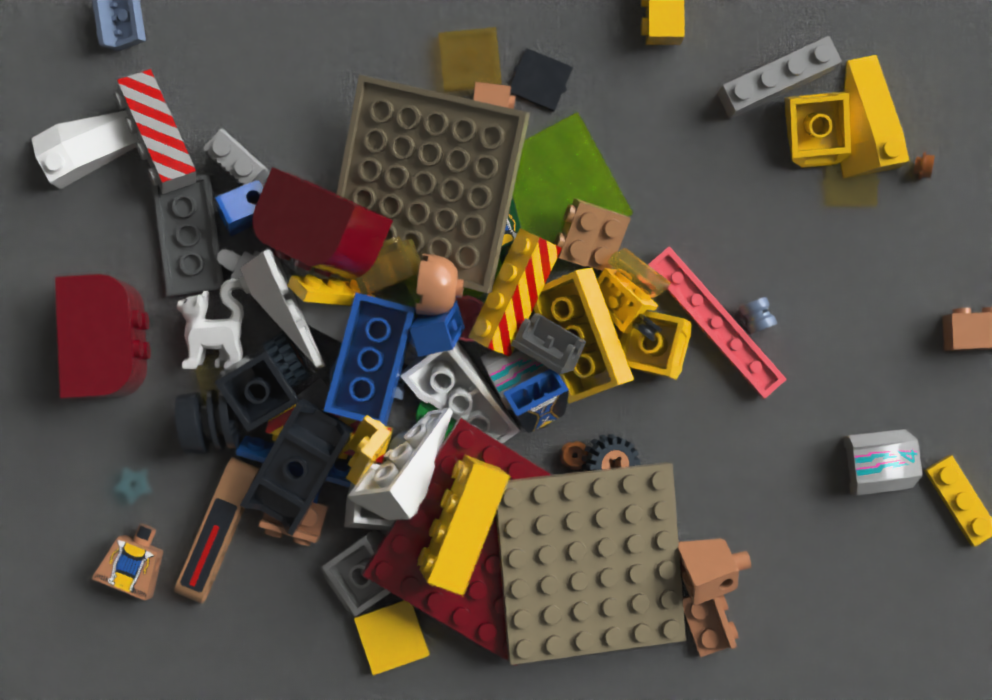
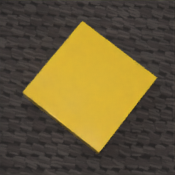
M402 600L354 617L373 675L430 656L415 608L407 601Z

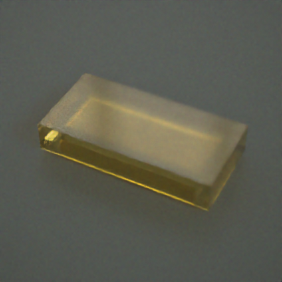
M626 247L612 254L608 261L613 268L652 298L665 292L671 284L670 281Z

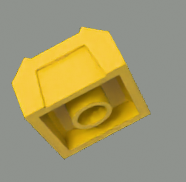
M832 92L785 98L787 133L791 158L794 163L802 168L835 165L851 155L849 93Z
M646 310L643 315L663 329L661 333L657 332L655 334L656 339L654 342L635 327L631 333H623L616 326V332L630 369L677 380L682 372L686 350L691 337V323L688 320Z

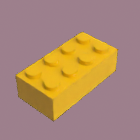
M593 268L576 270L546 283L533 308L535 314L539 313L586 341L575 369L559 374L569 390L568 404L634 380Z
M464 455L462 461H457L452 473V478L455 479L452 488L445 491L441 500V507H443L439 519H434L430 528L429 536L432 539L428 548L424 547L418 559V565L421 566L419 570L427 583L460 595L464 594L510 477L500 468Z

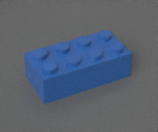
M356 292L324 407L325 412L362 421L368 415L372 419L380 421L385 427L387 426L409 344L408 335L410 327L417 315L416 308Z

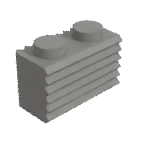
M223 128L204 146V152L241 186L259 180L262 184L269 176L270 172Z

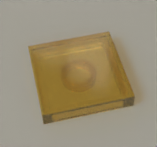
M496 27L438 33L444 92L475 89L476 82L502 85Z

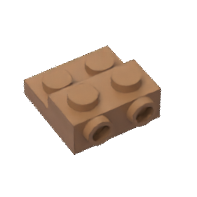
M574 198L572 204H569L564 212L563 220L565 224L562 232H558L553 244L562 248L558 258L601 271L605 268L612 269L631 218Z

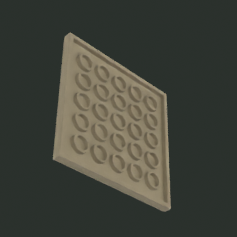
M359 75L337 194L393 220L375 263L419 275L423 254L445 257L457 268L458 279L464 280V287L491 293L530 112Z
M662 462L508 480L496 510L507 653L510 665L686 641L673 463Z

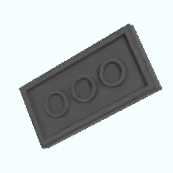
M209 173L196 175V183L162 194L159 185L153 186L151 182L166 297L203 293V291H219L221 285L225 282L224 267L216 260L217 253L221 251L211 175Z

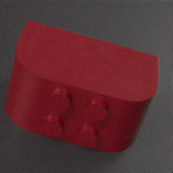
M272 167L253 214V228L256 236L261 242L275 249L274 255L288 261L294 258L295 266L307 271H311L312 267H314L313 271L329 278L332 273L349 279L365 275L376 262L393 222L390 218L275 167Z
M105 274L55 277L60 398L72 400L119 398L137 391L146 378L147 359L151 357L150 343L146 342L145 331L149 329V315L144 310L143 299L139 292L133 286Z

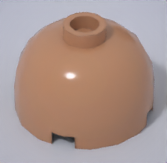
M423 254L417 284V294L421 298L420 303H416V314L441 315L453 307L456 297L462 298L464 280L458 279L457 268L445 257Z

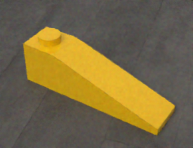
M877 55L848 60L846 63L843 92L849 93L851 155L839 163L842 178L847 179L898 169L910 160L904 133Z

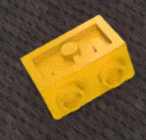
M605 268L597 282L612 322L623 333H631L634 328L632 326L633 323H637L640 320V314H644L646 310L655 311L658 304L651 299L652 294L647 289L638 286L632 281L633 276L628 271L622 268H618V270Z
M368 415L362 419L349 444V448L356 453L348 463L351 470L346 479L354 485H357L376 461L391 435V432L380 421L374 420Z

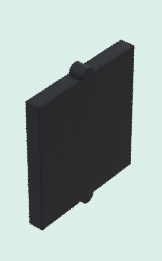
M526 48L519 67L517 66L514 69L516 74L510 85V93L555 112L562 93L567 91L566 84L573 67Z

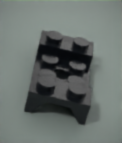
M302 398L295 405L240 506L265 512L280 521L286 532L293 536L302 524L312 506V502L355 429ZM292 461L299 462L304 470L303 475H293L289 471V463Z

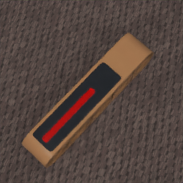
M234 457L229 460L174 589L175 593L201 604L205 602L245 510L240 504L260 468Z

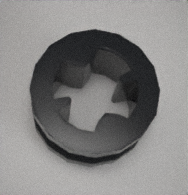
M641 313L639 316L640 321L638 323L634 322L632 326L654 342L656 339L655 334L657 332L661 333L663 329Z

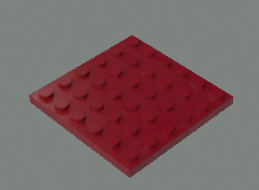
M459 417L434 460V472L426 496L418 506L417 513L409 519H399L393 522L363 570L362 575L508 661L496 513L463 595L427 583L419 570L421 566L418 565V559L424 547L428 548L432 539L429 536L431 525L435 518L439 519L443 511V507H441L442 497L447 489L451 490L455 480L452 478L453 469L458 460H463L464 455L500 468L510 476L508 480L552 474Z

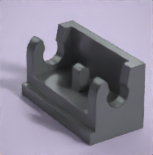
M536 313L531 320L524 319L515 340L512 342V346L556 373L563 374L575 369L586 341Z

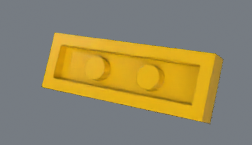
M310 274L305 275V277L292 275L287 285L303 302L352 306L356 292L375 297L367 290V285L354 279L348 282L341 281L335 277L321 279Z
M948 455L926 468L924 472L972 547H976L991 538L992 518L954 457Z

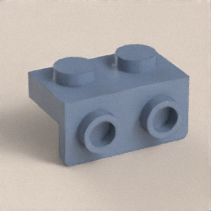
M92 0L100 46L121 51L146 42L140 0Z

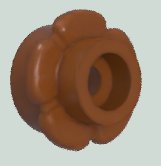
M927 151L923 152V157L916 156L913 174H919V180L921 178L931 179L935 156L927 155Z
M579 441L566 443L561 449L562 455L560 459L565 467L569 466L571 470L582 469V465L586 464V462L582 461V455H588V452L584 450L586 446ZM577 453V458H573L572 454Z

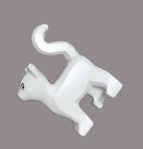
M232 278L226 280L220 288L219 295L222 303L232 311L228 319L211 320L205 318L209 305L208 291H203L201 295L189 296L178 301L177 310L182 313L186 320L184 337L189 355L182 362L183 369H197L198 365H203L206 348L219 349L220 354L219 358L215 360V368L224 367L226 369L242 359L243 349L240 337L242 334L241 326L244 311L242 304L232 297L231 294L233 290L243 288L239 279Z

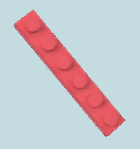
M670 246L646 266L762 399L768 397L787 380Z

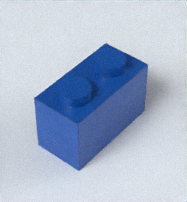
M457 300L446 313L432 316L419 314L410 327L408 337L411 346L416 348L418 357L454 349L465 329Z

